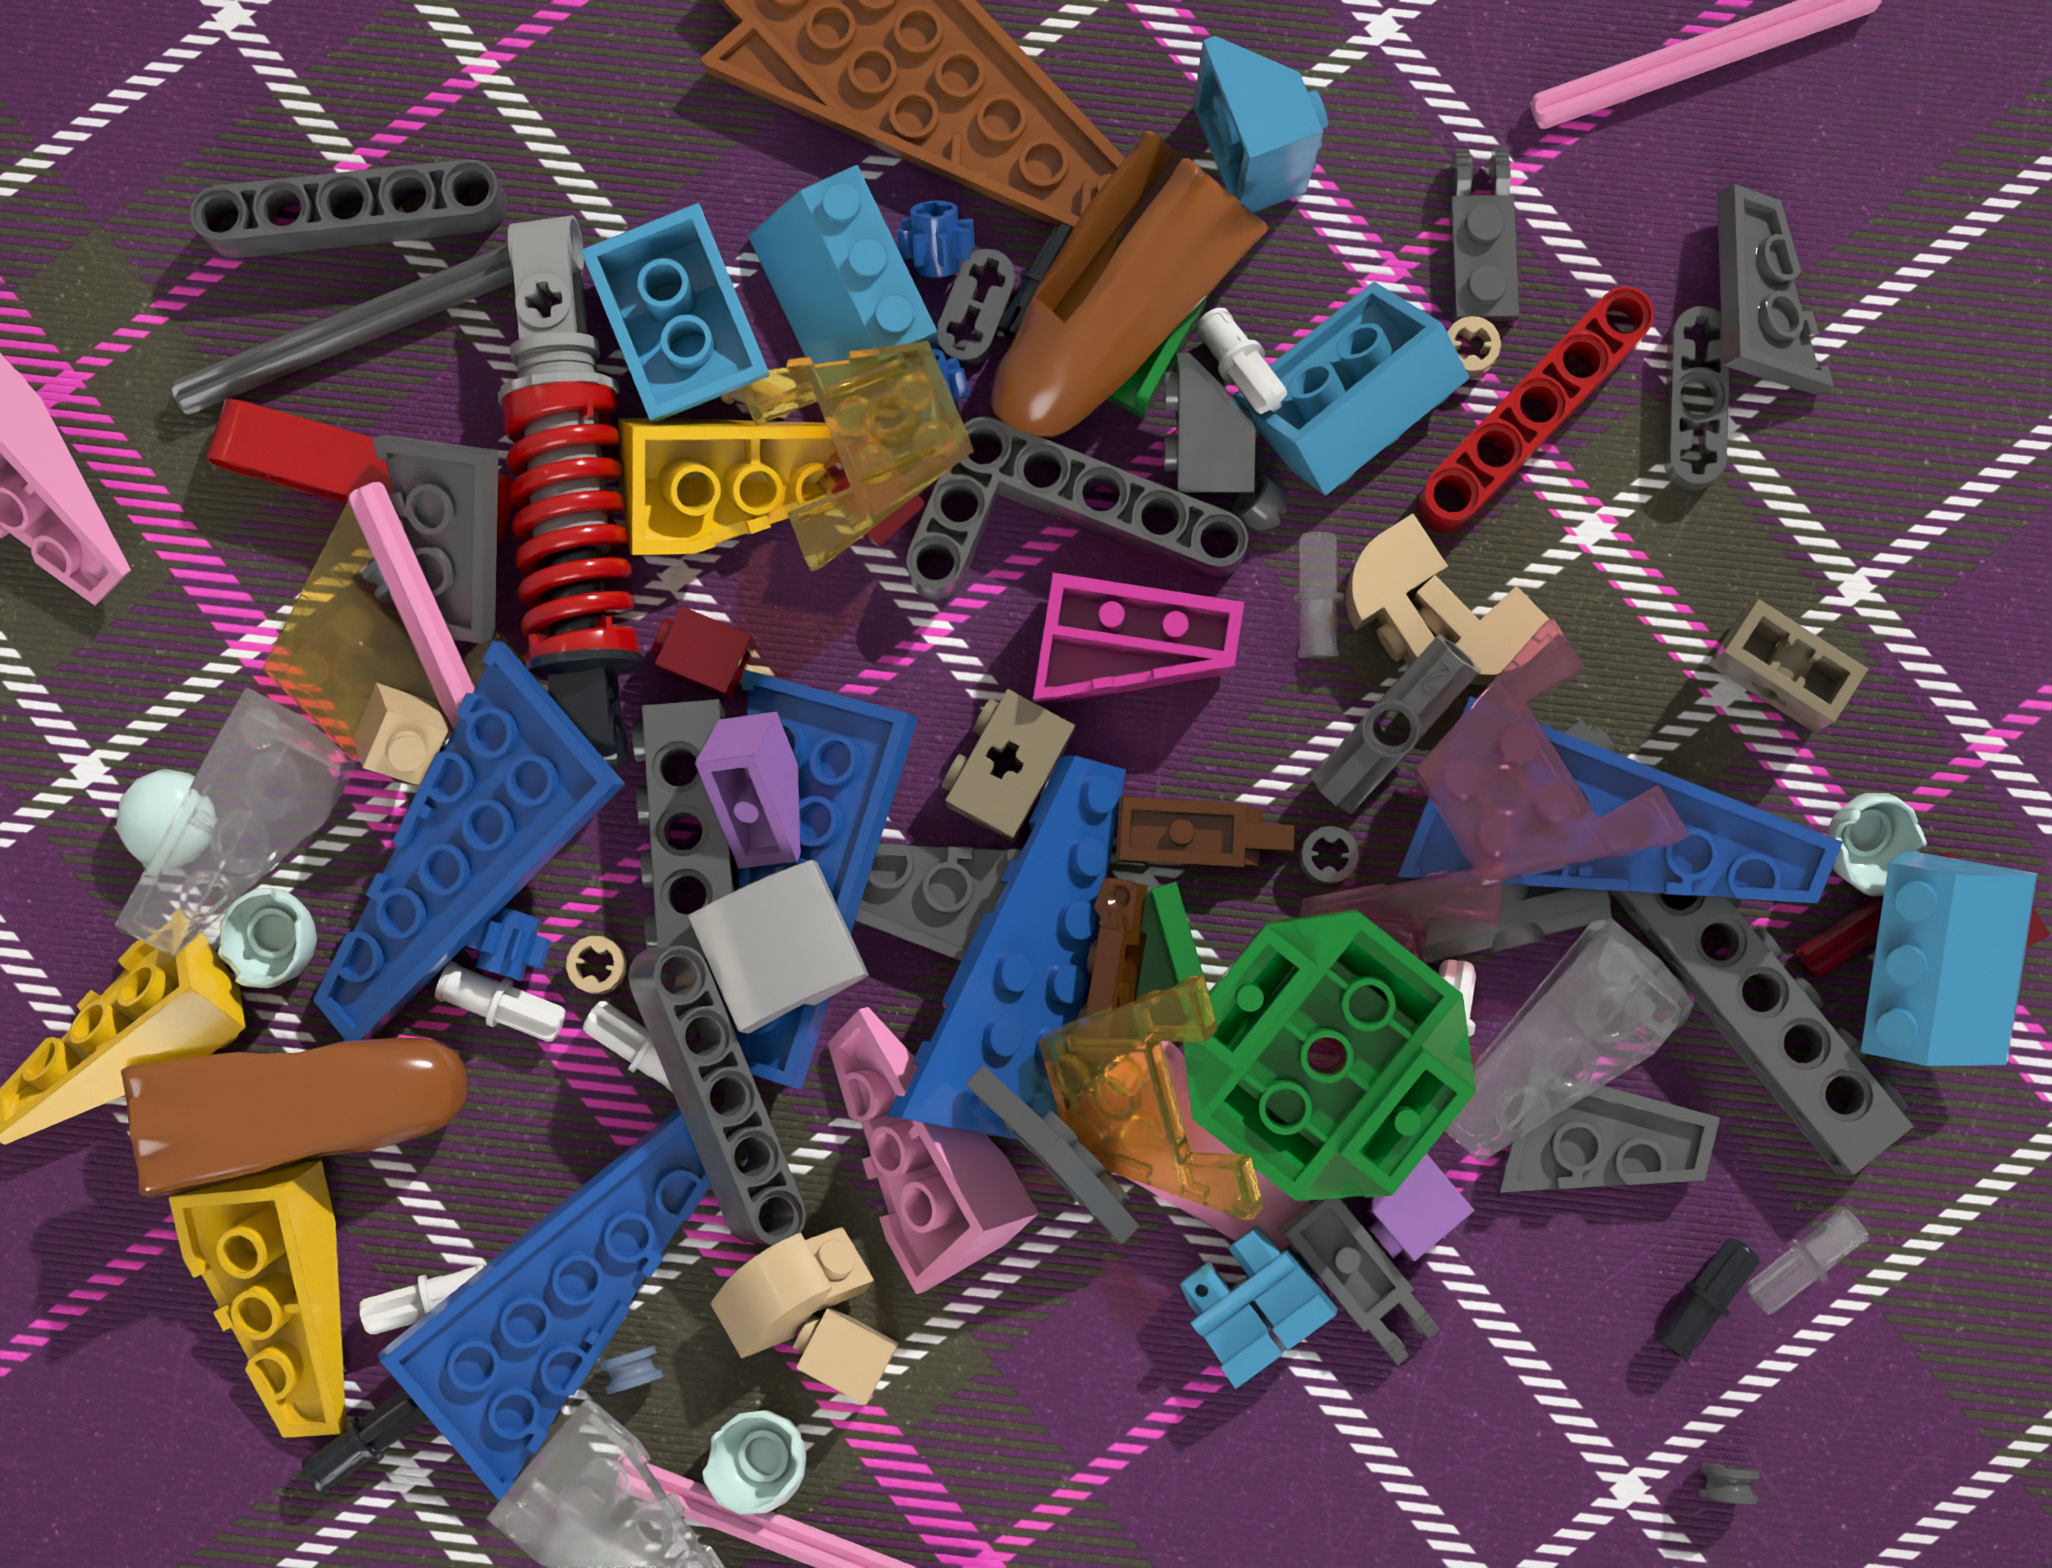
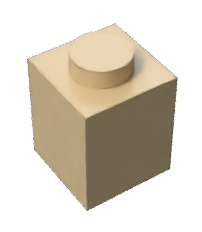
M376 683L352 740L362 768L420 786L436 753H439L448 729L436 702Z
M830 1306L826 1309L822 1319L812 1314L805 1322L793 1346V1349L803 1354L796 1369L866 1406L899 1342Z

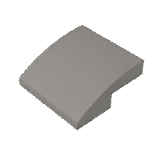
M815 860L795 865L751 883L688 915L739 1032L749 1034L804 1003L814 1006L869 976L823 873Z

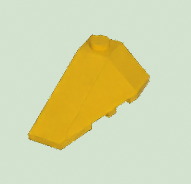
M618 418V432L620 434L618 461L623 467V475L618 479L620 493L624 496L626 502L623 513L626 530L628 531L630 553L632 555L696 554L716 547L715 544L748 532L753 534L770 528V525L805 512L813 513L833 506L834 504L816 485V482L827 473L823 468L824 464L836 451L849 443L856 446L863 441L878 447L881 451L882 426L879 424L665 418L651 424L649 418Z
M179 907L133 943L118 959V962L125 970L101 996L90 990L76 1005L81 1012L75 1018L70 1030L60 1040L55 1037L46 1038L0 1088V1142L6 1145L124 1096L121 1070L127 1066L211 1055L217 1049L225 1048L231 1044L239 1032L245 1028L240 987L187 911Z
M322 1160L297 1162L263 1175L170 1195L168 1198L183 1260L193 1278L202 1275L220 1308L213 1313L222 1330L225 1331L231 1328L249 1359L245 1371L282 1437L341 1434L346 1430L336 1221Z

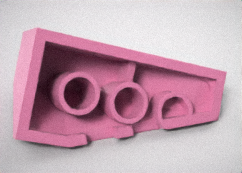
M0 353V538L9 533L31 548V554L37 565L90 603L96 605L117 586L131 569L41 397Z

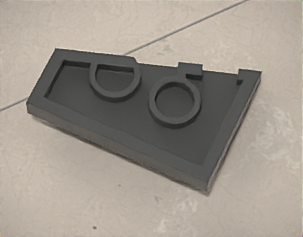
M1733 184L1717 193L1723 366L1818 395L1833 388L1834 384L1829 367H1818L1810 337L1818 334L1819 331L1813 311H1802L1793 280L1798 277L1801 268L1782 202L1776 198Z
M386 434L372 438L378 461L384 459L386 461L394 493L389 494L390 500L398 517L402 519L405 533L452 638L479 644L495 639L498 450Z
M879 843L855 921L961 962L985 912L993 913L1006 886L1000 880L1010 860H1018L1022 850L907 846L906 844Z
M984 1065L965 1083L983 1103L1001 1118L1000 1121L1040 1160L1041 1165L1079 1205L1121 1245L1137 1230L1139 1224L1123 1207L1131 1197L1104 1171V1166L1077 1141L1079 1139L1077 1135L1055 1113L1050 1110L1041 1119Z
M1532 1066L1527 1067L1496 1192L1705 1181L1720 1117Z

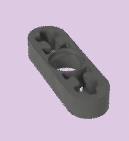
M1706 306L1693 307L1682 313L1671 327L1667 341L1664 468L1668 478L1676 486L1684 490L1696 491L1712 484L1723 472L1727 462L1729 367L1723 366L1721 313ZM1695 324L1702 325L1703 335L1713 337L1714 341H1710L1703 349L1701 367L1683 371L1681 365L1689 368L1695 360V342L1691 339H1684V335L1688 334ZM1714 366L1715 369L1713 371L1706 367ZM1689 383L1705 385L1711 391L1714 398L1712 410L1702 415L1693 414L1686 410L1680 399L1682 387ZM1679 426L1691 430L1681 432ZM1711 426L1713 432L1705 430L1699 437V454L1701 457L1710 458V463L1706 464L1699 474L1692 473L1691 463L1681 461L1680 456H1684L1691 449L1693 430Z

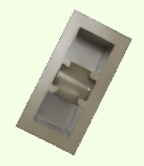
M1760 599L1740 613L1708 663L1709 666L1814 733L1835 723L1868 671V668Z
M1007 689L1000 703L991 698L988 700L972 732L981 736L969 758L961 754L956 757L941 787L950 792L945 800L948 809L1014 844L1046 787L1060 756H1063L1075 733V725ZM1008 749L1016 752V766L1021 770L1018 774L1013 771H1007L1002 779L994 776V762L989 758L992 755L1003 757Z

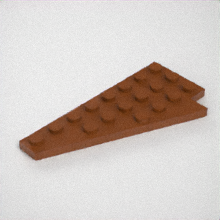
M718 0L739 25L700 58L702 68L708 74L1053 226L1066 224L1074 228L1087 205L1125 159L976 0Z

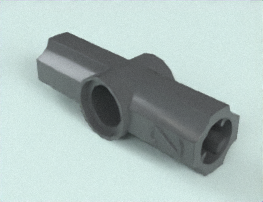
M1438 634L1383 697L1368 710L1365 717L1310 779L1319 788L1320 793L1336 807H1340L1349 814H1353L1403 757L1416 746L1423 735L1477 677L1481 670L1475 665L1471 657L1455 643ZM1393 709L1405 714L1411 726L1410 736L1402 740L1388 737L1382 731L1380 725L1382 711Z
M1506 883L1475 890V895L1409 911L1415 947L1420 960L1425 964L1454 959L1485 949H1489L1490 953L1516 948L1546 940L1545 935L1612 919L1608 890Z

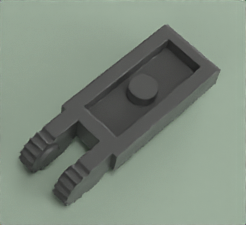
M1455 149L1452 159L1453 196L1449 201L1453 321L1455 323L1461 318L1475 316L1484 318L1489 322H1516L1519 317L1514 195H1509L1511 181L1509 149H1492L1491 157L1489 158L1491 195L1472 196L1470 195L1473 161L1470 157V150Z
M1340 1198L1311 1200L1278 1228L1358 1327L1364 1332L1367 1330L1397 1366L1408 1358L1409 1355L1405 1351V1346L1394 1332L1389 1331L1380 1320L1394 1306L1398 1304L1407 1315V1320L1419 1334H1424L1428 1339L1440 1330L1411 1294L1414 1288Z

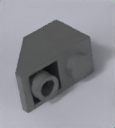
M1177 353L1176 372H1165L1164 409L1165 411H1176V433L1164 434V472H1175L1178 492H1254L1256 430L1251 414L1190 353Z

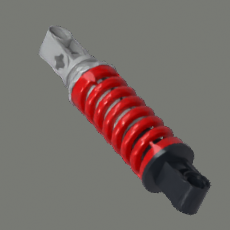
M571 215L512 223L508 227V249L514 273L519 340L511 344L510 356L511 362L517 366L518 378L501 386V391L498 392V402L502 406L505 434L509 440L515 443L506 455L509 470L517 476L509 488V496L511 502L520 509L512 521V530L516 538L524 543L515 554V564L518 570L527 576L520 583L517 592L520 602L531 609L525 613L520 622L521 632L529 640V648L523 656L522 664L538 682H548L551 698L612 769L625 768L627 763V739L621 717L618 677L639 671L643 668L644 664L643 655L639 653L638 635L634 628L629 626H612L611 616L625 614L633 610L635 606L633 596L624 591H605L604 583L623 581L630 577L632 573L631 564L628 560L618 557H602L603 554L608 553L611 549L624 546L629 539L628 531L624 526L608 523V517L624 511L626 507L625 498L619 492L605 490V484L615 482L622 477L623 467L616 459L602 457L603 451L611 450L620 442V434L615 427L611 426L610 414L617 408L616 394L619 393V384L616 379L596 372L595 360L600 357L598 339L588 335L582 272L584 269V257L581 252L583 242L576 218ZM558 299L561 304L552 306V301ZM551 311L550 317L545 318L542 313Z

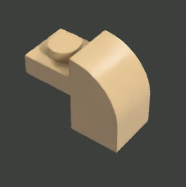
M1414 514L1409 515L1379 534L1365 547L1352 569L1346 588L1347 612L1355 631L1377 618L1382 627L1376 631L1383 647L1393 660L1397 662L1403 658L1408 666L1417 659L1435 638L1411 603L1409 597L1416 594L1434 575L1440 579L1448 567Z
M1436 575L1420 588L1411 600V603L1433 636L1436 637L1438 634H1441L1447 640L1455 643L1471 657L1475 665L1481 670L1470 683L1474 685L1494 684L1516 675L1561 632L1517 586L1481 620Z
M843 1227L807 1240L803 1238L800 1232L776 1243L744 1264L726 1281L710 1304L740 1357L745 1358L793 1339L813 1313L865 1293L874 1282V1279Z

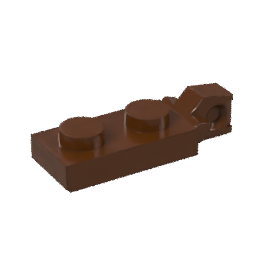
M1123 796L1119 799L1116 862L1242 870L1244 867H1259L1260 853L1292 855L1295 843V825L1262 823L1263 809L1247 808L1248 803Z
M1103 878L1094 906L1101 917L1099 921L1101 927L1098 939L1093 941L1087 958V971L1092 977L1088 1002L1084 1003L1081 1007L1076 1025L1077 1037L1081 1040L1079 1056L1099 1060L1123 1059V1057L1127 1056L1147 933L1140 932L1148 889L1146 884L1123 879Z

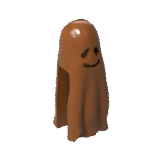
M1148 130L1143 132L1138 143L1087 205L1056 259L1038 284L1024 312L1012 344L1000 360L994 375L990 402L992 411L997 419L1018 431L1047 440L1059 437L1070 431L1122 386L1154 350L1197 308L1246 252L1266 233L1268 229L1266 222L1245 207L1232 193L1216 182L1189 158L1182 157L1157 134Z
M425 1038L350 1040L299 1053L263 1054L235 1052L131 1065L121 1070L127 1103L129 1132L138 1175L139 1193L146 1198L183 1193L255 1177L279 1170L304 1159L344 1153L369 1152L424 1136L448 1125L465 1107L468 1093L466 1069L459 1055L446 1046Z

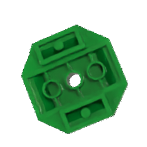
M1357 909L1264 922L1181 1026L1192 1119L1295 1201L1355 1196H1392L1476 1093L1463 994ZM1331 1037L1337 1039L1343 1045V1053L1340 1060L1330 1068L1321 1069L1314 1067L1307 1060L1310 1046L1320 1038Z

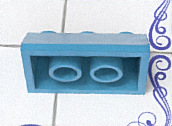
M1217 36L1203 40L1193 109L1225 189L1252 212L1305 194L1312 170L1316 168L1318 149L1322 148L1323 128L1328 127L1327 114L1320 95L1316 90L1307 92L1301 74L1298 71Z
M858 165L800 190L748 235L827 403L898 371L899 362L913 352L923 349L939 350L937 329Z
M1373 281L1270 365V368L1287 390L1286 397L1280 402L1282 405L1280 409L1274 413L1269 410L1260 414L1253 409L1240 390L1233 397L1251 414L1257 431L1291 471L1326 496L1338 485L1348 481L1354 472L1386 446L1397 441L1403 432L1430 410L1442 404L1452 392L1470 379L1443 323Z
M1904 850L1889 862L1861 1053L1924 1066L2006 1065L2008 1063L2038 873Z

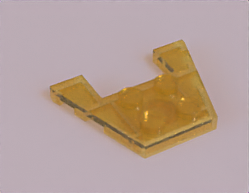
M928 341L849 351L848 360L813 364L811 357L788 359L787 368L768 370L769 377L741 388L756 426L811 403L818 402L849 480L850 487L848 489L788 513L803 556L811 572L824 566L974 451Z
M348 501L262 669L353 759H356L358 754L352 739L376 683L437 703L442 717H445L409 635L354 580V576L374 557ZM496 628L495 639L478 644L463 659L474 687H476L487 665L483 662V659L492 641L504 642L516 657L523 662V655Z
M1193 975L1183 979L1178 985L1161 992L1159 989L1141 995L1134 1002L1116 1009L1109 1007L1054 1028L1038 1041L1060 1119L1079 1138L1077 1141L1104 1166L1105 1170L1242 1220H1253L1264 1208L1251 1155L1192 1152L1190 1150L1161 1041L1206 1042L1218 1030L1204 975Z

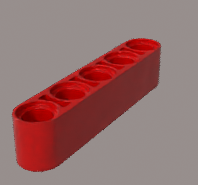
M1628 286L1613 288L1606 293L1431 474L1418 497L1417 509L1419 517L1428 528L1435 532L1451 533L1464 527L1635 350L1652 326L1654 319L1652 302L1645 293L1637 288ZM1611 311L1623 312L1631 319L1634 331L1624 334L1613 330L1607 322L1606 313ZM1573 354L1586 359L1591 367V376L1579 378L1570 374L1564 366L1563 357ZM1529 398L1541 401L1548 409L1549 420L1541 423L1532 422L1522 413L1520 401ZM1486 442L1497 444L1506 453L1507 464L1497 468L1486 465L1478 456L1477 446ZM1444 486L1456 489L1463 497L1464 509L1458 512L1443 510L1435 502L1434 490Z
M228 398L224 400L206 456L208 462L241 475L350 505L348 495L351 492L374 482H381L385 486L388 495L394 493L385 459L379 461L377 459L372 441L373 437L236 399ZM498 473L497 545L502 543L514 505L509 496V488L514 479Z

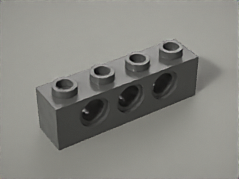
M719 699L642 705L643 723L633 724L632 737L636 762H646L647 786L637 787L636 792L640 825H650L651 849L641 850L644 888H654L655 913L645 914L647 949L678 945L691 947L699 952L705 962L708 963L688 918L690 914L678 913L674 905V895L678 887L685 882H701L705 886L707 893L704 907L736 891V863L699 772H697L696 777L685 786H672L667 783L666 768L671 760L681 755L692 756L697 760L718 720L726 719L725 708ZM684 818L699 820L702 825V836L698 844L688 850L673 848L670 843V831L673 825ZM668 960L664 963L665 966H673Z

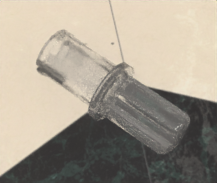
M1321 531L1302 534L1299 539V593L1293 594V601L1299 602V658L1330 659L1339 657V651L1337 650V602L1343 601V593L1337 592V538L1333 533Z
M1840 1207L1834 1215L1801 1241L1796 1238L1791 1239L1788 1242L1790 1250L1748 1282L1747 1289L1750 1297L1767 1314L1775 1313L1815 1280L1819 1283H1824L1828 1279L1826 1272L1859 1245L1865 1244L1870 1239L1867 1231L1848 1209Z

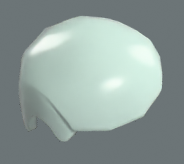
M161 769L136 779L120 798L116 826L125 847L140 862L171 869L196 860L211 844L217 821L216 807L197 777L189 773Z
M1864 793L1856 796L1834 815L1827 830V836L1843 842L1833 865L1834 871L1861 892L1869 896H1884L1889 862L1904 850L1919 852L1927 845L1921 827L1917 824L1918 819L1913 808L1889 793Z
M276 888L254 889L233 900L220 922L221 946L218 956L231 967L237 975L235 981L242 986L257 988L279 986L299 976L313 958L317 943L315 923L306 907L287 891Z
M763 1410L739 1413L711 1437L708 1464L703 1470L704 1483L718 1505L739 1515L770 1512L788 1502L798 1490L805 1473V1442L801 1439L799 1430L790 1420L773 1412Z

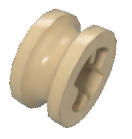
M1475 316L1465 317L1453 323L1447 332L1457 352L1462 344L1460 341H1455L1459 336L1468 341L1478 336L1484 342L1480 350V354L1487 355L1484 359L1480 360L1475 355H1470L1465 360L1460 357L1470 379L1480 377L1490 370L1499 356L1501 348L1500 335L1493 324L1484 318Z
M588 936L580 939L572 946L567 956L566 970L570 980L577 988L591 994L604 995L614 991L622 984L627 974V959L624 951L612 940L603 936ZM591 949H594L600 955L612 954L614 966H606V969L612 971V973L605 981L601 982L593 975L585 978L582 976L580 965H588V962L582 958Z

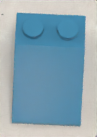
M699 203L581 250L651 424L770 376Z

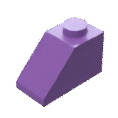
M770 712L718 720L695 764L738 869L797 862L801 854L798 764L778 713Z
M1427 1153L1392 1196L1366 1197L1365 1210L1375 1221L1367 1228L1375 1241L1392 1259L1401 1252L1407 1260L1416 1261L1475 1211Z

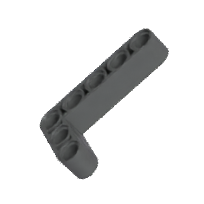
M979 417L965 423L957 433L909 547L906 562L911 585L921 596L931 600H942L957 593L964 582L999 495L1213 579L1228 577L1238 569L1243 561L1249 538L1247 529L1240 518L1228 511L1042 437L1018 431L999 420ZM983 439L996 443L1001 449L999 457L992 463L985 465L973 462L966 454L971 444ZM1036 463H1048L1056 468L1060 477L1050 487L1039 488L1031 485L1025 478L1024 474L1027 469ZM1094 486H1106L1114 491L1118 502L1110 510L1095 511L1088 507L1083 500L1086 491ZM958 496L968 497L978 507L977 512L971 519L959 523L945 517L942 510L947 501ZM1163 509L1172 514L1177 526L1168 534H1153L1143 525L1142 517L1150 510ZM1208 533H1224L1233 541L1235 551L1226 558H1213L1203 550L1201 539ZM939 553L951 559L954 564L953 569L948 576L941 580H929L918 571L919 564L926 556Z

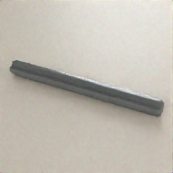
M508 244L175 379L171 383L175 401L185 414L195 413L225 399L244 393L513 283L514 273Z

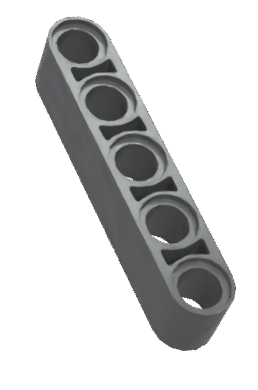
M463 159L215 185L205 188L196 195L191 204L190 218L193 227L216 253L226 258H245L483 233L493 230L502 223L507 214L508 202L496 175L488 165L479 160ZM483 186L489 189L487 197L479 205L464 206L461 204L464 193L470 188ZM409 194H426L423 206L417 211L411 213L399 211L402 200ZM352 199L364 201L360 213L354 218L347 220L337 218L338 211L345 202ZM292 205L301 206V212L297 220L286 226H276V218L284 208ZM238 212V220L230 230L222 233L214 232V226L219 217L225 213Z
M665 946L643 950L634 958L630 965L628 975L630 989L728 1228L733 1236L743 1242L775 1245L788 1237L800 1233L804 1228L806 1218L804 1203L707 963L699 952L687 946ZM667 960L671 962L676 972L675 984L669 992L662 985L660 977L661 968ZM691 1021L696 1023L700 1031V1042L693 1052L687 1046L685 1039L686 1029ZM719 1081L724 1090V1101L720 1109L715 1111L710 1102V1092L714 1083ZM743 1140L748 1149V1160L744 1168L739 1171L735 1164L734 1155L735 1149ZM768 1200L772 1209V1218L768 1227L763 1230L758 1217L761 1206Z

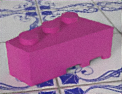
M1053 573L1033 703L1044 706L1229 675L1235 666L1244 602Z

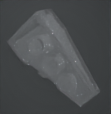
M246 687L213 743L119 916L115 928L173 957L178 955L233 905V902L262 876L272 871L290 851L308 835L311 836L328 820L358 764L305 717Z
M1612 918L1592 921L1475 1063L1473 1071L1476 1093L1444 1132L1478 1161L1486 1160L1655 1054L1694 1006V1002L1662 960Z
M589 1397L577 1408L521 1473L486 1518L531 1558L547 1568H725L712 1547L700 1544L681 1517V1514L686 1509L674 1491L666 1495L646 1465L651 1457L639 1439Z

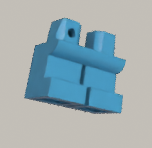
M1258 1225L1243 1234L1228 1247L1248 1275L1240 1282L1229 1288L1211 1262L1208 1261L1180 1283L1189 1305L1196 1313L1191 1321V1325L1210 1345L1222 1363L1221 1369L1235 1389L1283 1355L1285 1348L1290 1350L1336 1316L1339 1308L1336 1301L1292 1247L1288 1245L1281 1250L1275 1240Z

